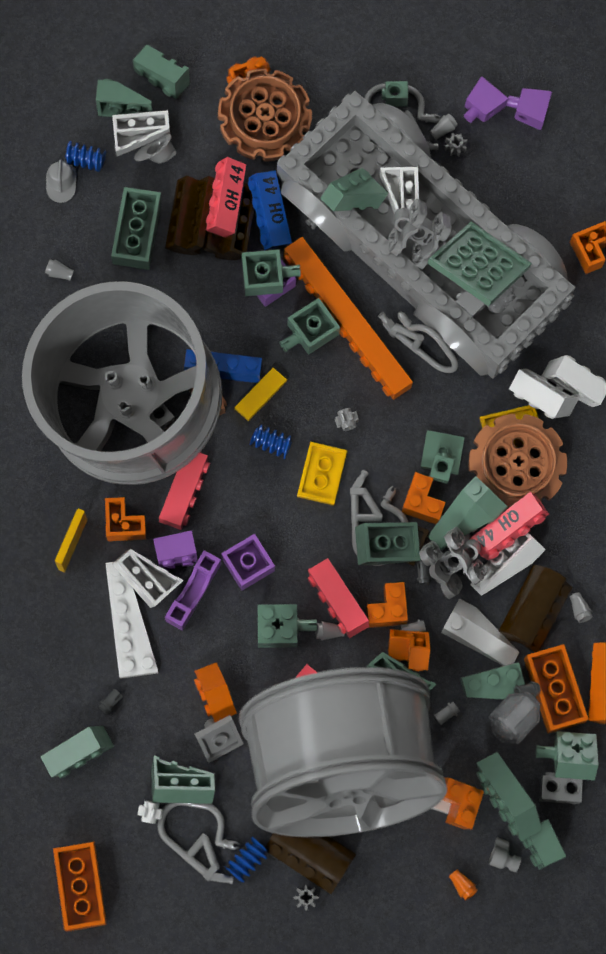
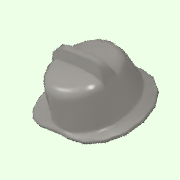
M165 134L159 139L143 146L135 154V160L143 161L150 159L160 164L174 157L176 150L170 142L171 134Z
M62 160L52 164L47 171L46 190L48 196L54 202L63 203L69 201L74 196L76 190V170L72 164L69 165Z

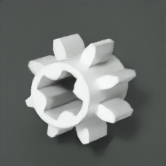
M145 801L144 805H139L137 815L142 816L141 821L156 824V820L161 819L163 809H159L160 803Z

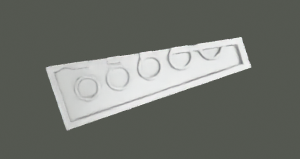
M114 562L106 563L119 678L157 674L158 668L134 589L112 565Z

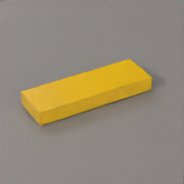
M272 368L235 406V410L249 421L287 382V379L276 369Z

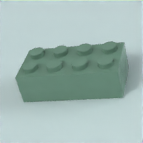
M124 187L111 254L112 264L150 269L162 203L161 192Z
M496 752L477 762L479 771L476 773L481 781V789L485 795H490V802L494 808L498 807L500 810L498 812L503 822L507 821L509 823L508 828L512 835H517L520 841H523L542 831L536 806L499 753Z

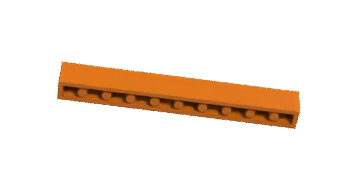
M301 237L284 248V261L288 266L300 264L301 277H296L304 281L306 284L305 288L309 294H313L316 299L319 298L340 326V335L343 338L346 337L350 342L349 346L352 351L360 355L362 364L365 367H369L372 371L373 379L382 384V390L386 396H391L395 400L411 389L413 381L305 239Z

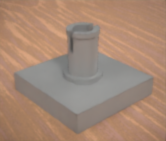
M230 715L217 722H214L213 719L207 720L204 724L205 729L195 733L208 763L243 745Z

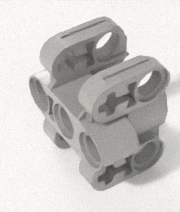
M415 199L410 209L400 208L395 211V227L388 237V250L397 256L406 248V242L410 238L416 242L412 249V263L414 266L423 269L437 248H440L451 232V219L449 215L443 212H439L434 221L425 218L427 215L426 203Z
M458 527L451 529L443 537L450 549L449 551L442 553L437 543L431 541L424 545L419 552L422 562L426 566H430V576L441 584L442 592L448 599L459 594L463 587L460 578L455 572L463 568V574L465 573L474 585L482 581L487 573L484 564L479 559L475 560L481 552L480 543L474 539L465 541L464 534ZM468 547L473 548L474 551H475V553H474V554L469 553V552L467 551V548H468ZM451 557H456L459 563L453 562Z

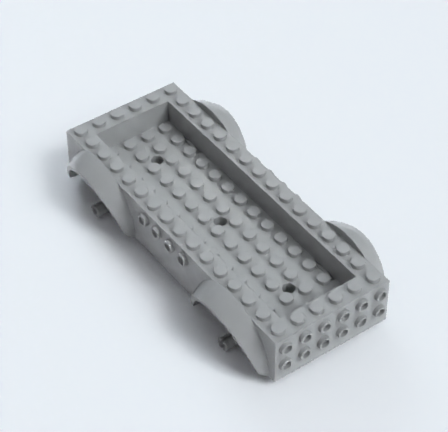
M356 91L351 95L347 94L338 107H333L329 115L325 119L322 118L316 124V128L313 131H308L299 144L295 143L291 147L290 152L286 156H281L277 161V179L281 186L280 192L309 218L306 220L307 225H312L310 228L313 230L318 226L343 251L352 250L415 308L413 314L415 317L436 331L448 347L463 358L480 376L489 375L494 379L498 374H502L508 367V364L519 357L523 348H528L534 341L533 338L536 335L542 334L546 329V325L549 322L552 323L559 316L558 313L562 309L565 310L571 304L576 287L567 280L565 265L553 245L545 237L529 227L518 224L505 225L498 219L486 204L477 200L473 192L467 191L458 179H454L449 175L445 167H440L431 159L429 146L420 129L408 115L392 105L384 103L370 104ZM418 167L419 200L427 205V215L425 218L434 221L439 212L449 215L451 219V232L453 230L458 232L468 223L473 222L532 264L490 306L485 305V308L473 318L456 302V296L462 290L466 291L428 263L423 269L414 266L412 263V249L416 243L415 241L408 238L406 248L397 256L389 252L388 237L395 227V221L388 196H386L378 209L366 207L365 210H360L358 207L350 211H332L320 198L331 182L361 168L368 171L370 176L384 188L380 178V168Z

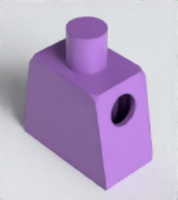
M481 77L466 99L465 107L468 111L464 114V117L468 122H473L476 117L482 122H486L506 107L508 97Z
M524 88L520 98L509 95L506 106L517 109L514 117L516 120L541 130L552 92Z

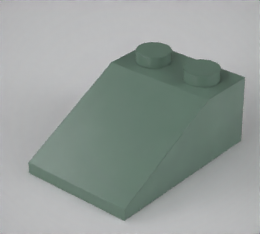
M111 79L98 80L96 93L98 116L113 117L112 115L153 112L152 101L117 81Z
M417 522L363 523L355 527L358 565L421 561Z

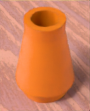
M458 869L449 876L460 898L463 897L465 901L478 891L475 887L476 884L464 876Z

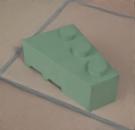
M146 45L133 59L134 71L138 75H144L148 78V81L153 86L160 87L168 97L172 96L177 99L190 84L189 68L185 65L183 68L176 65V60L171 59L169 61L163 57V53Z
M153 756L151 768L153 803L212 804L215 793L214 773L191 766L186 768L177 765L178 762L172 761L170 763L160 760L158 756Z

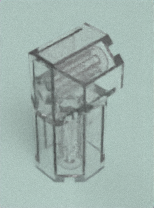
M529 692L509 694L489 715L492 721V733L503 743L515 742L519 744L539 723L540 702Z

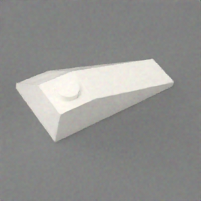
M529 533L520 536L512 546L504 548L496 558L490 559L484 564L487 573L482 581L475 585L473 583L470 585L482 596L531 565L546 549Z
M459 598L441 633L502 666L514 663L519 651L478 608Z

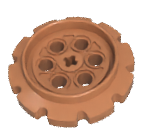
M267 69L250 70L246 73L245 79L238 76L226 87L225 94L227 97L220 99L218 107V120L224 122L220 125V130L229 145H237V152L242 156L255 160L257 156H262L263 161L279 160L284 155V151L290 152L291 147L295 143L299 144L303 140V132L310 130L312 110L306 108L310 102L309 97L301 85L294 86L292 84L293 78L288 74L275 70L273 74H268ZM260 95L264 97V99L259 101L255 99V97ZM280 100L282 104L276 105L273 101ZM244 108L251 109V112L244 113L242 110ZM284 116L287 118V121L281 122L278 118ZM255 125L257 129L250 130L248 126ZM272 129L275 133L270 135L266 133V130Z
M515 414L504 415L494 420V427L485 425L473 441L477 449H472L469 452V471L474 472L508 506L506 510L529 492L535 494L540 501L542 498L550 500L562 485L559 476H564L567 471V455L559 451L563 442L552 427L544 429L543 420L524 414L520 420L516 418ZM516 439L520 440L523 447H515L513 441ZM497 449H504L506 452V456H499L497 454ZM530 450H537L539 457L533 458L530 455ZM516 459H518L519 462H522L519 467L517 466V463H513ZM496 468H504L506 474L504 476L498 475ZM531 468L538 470L539 476H531L529 470ZM514 477L522 480L521 486H516L513 483Z

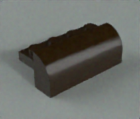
M186 175L177 180L165 249L180 254H200V249L206 242V219L210 211L209 201L213 194L212 184L215 178L207 176L197 180Z
M243 182L235 233L225 238L206 231V242L203 250L215 254V258L239 260L242 258V253L247 252L254 212L252 192L247 183Z
M533 565L499 632L510 641L521 643L532 653L538 652L573 587L558 572L544 566Z
M273 833L265 847L266 852L330 894H332L356 856L354 852L329 836L295 837Z

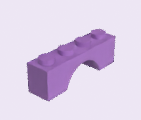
M205 550L202 552L186 586L178 598L174 600L165 616L167 623L183 631L220 568L221 559Z

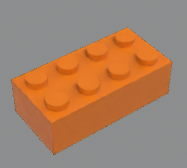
M565 645L526 655L524 661L530 680L540 685V694L536 696L547 733L586 723L589 719Z
M90 842L53 849L64 930L69 932L107 925L95 843Z

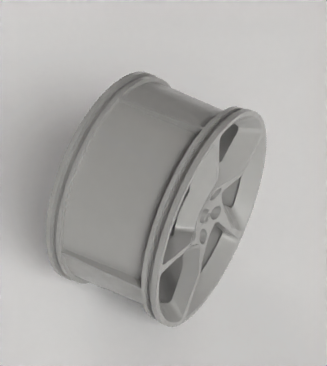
M115 281L92 285L69 295L53 307L41 320L25 352L22 386L25 401L32 418L40 430L60 448L70 462L96 479L120 485H138L166 478L188 465L202 451L216 428L222 406V382L216 361L202 340L195 323L188 313L171 297L150 286L133 282ZM117 324H126L130 356L129 363L95 369L70 361V357L75 350L95 333ZM154 324L163 327L184 340L195 353L197 365L164 381H159L147 355L148 325ZM59 383L90 390H100L94 421L77 443H73L70 440L60 420L57 404ZM194 388L184 411L165 432L150 419L149 415L177 393ZM116 420L141 434L148 442L142 446L125 451L101 452L111 436Z
M348 668L319 672L291 679L275 685L249 700L240 711L239 722L242 734L248 741L257 792L251 801L254 823L265 831L286 836H338L391 826L416 817L436 806L445 797L447 785L443 771L434 764L428 716L431 702L427 683L416 675L400 670Z

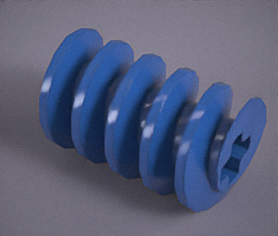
M69 141L65 158L69 165L74 162V166L78 167L81 163L82 168H86L88 165L89 170L95 167V170L99 172L105 162L106 150L103 154L100 153V148L93 152V146H91L87 151L85 144L79 149V143L72 147V141Z
M260 424L255 429L249 445L251 446L255 442V447L259 448L262 444L263 451H266L269 447L270 454L277 450L276 456L279 457L284 453V459H286L292 442L290 435L284 439L283 432L277 436V430L270 433V427H267L263 431V425Z
M253 837L251 838L253 845L246 843L247 851L240 849L239 851L242 856L235 854L236 863L229 861L230 868L225 867L237 880L243 883L245 882L243 875L251 876L248 869L255 871L254 863L261 865L262 863L259 858L267 859L265 854L267 850Z

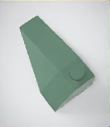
M475 476L460 492L427 537L431 541H435L440 550L448 547L445 538H443L448 531L458 527L464 536L475 532L483 525L495 521L508 506Z

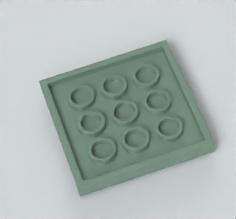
M473 222L468 223L428 260L430 266L487 306H490L532 264Z

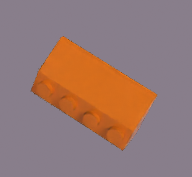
M606 642L593 643L590 707L588 714L589 721L606 725Z

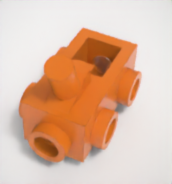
M262 56L258 58L252 57L243 64L238 63L228 69L226 79L228 84L238 76L245 79L246 73L255 69H267L269 74L271 72L270 66Z

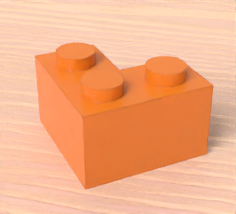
M606 221L573 234L570 240V244L585 274L602 268L606 259L601 249L606 247Z
M415 472L402 512L436 525L440 520L446 502L429 497L428 493L433 478Z
M125 497L105 498L107 541L146 540L145 515L126 516Z
M404 582L385 583L383 588L385 603L367 604L368 628L398 626L408 622Z
M390 629L388 655L397 661L408 660V669L414 671L428 670L430 656L429 632Z
M217 662L195 670L197 679H194L202 701L206 700L207 702L204 705L207 715H212L214 722H217L229 715L237 714L226 681Z
M449 777L444 778L447 785V793L442 800L451 803L445 823L461 829H473L484 791Z

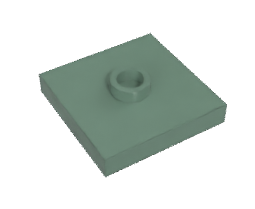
M427 430L420 468L431 470L435 455L445 453L450 455L451 459H454L451 474L458 475L464 437ZM438 463L437 469L440 472H445L447 466L444 463Z

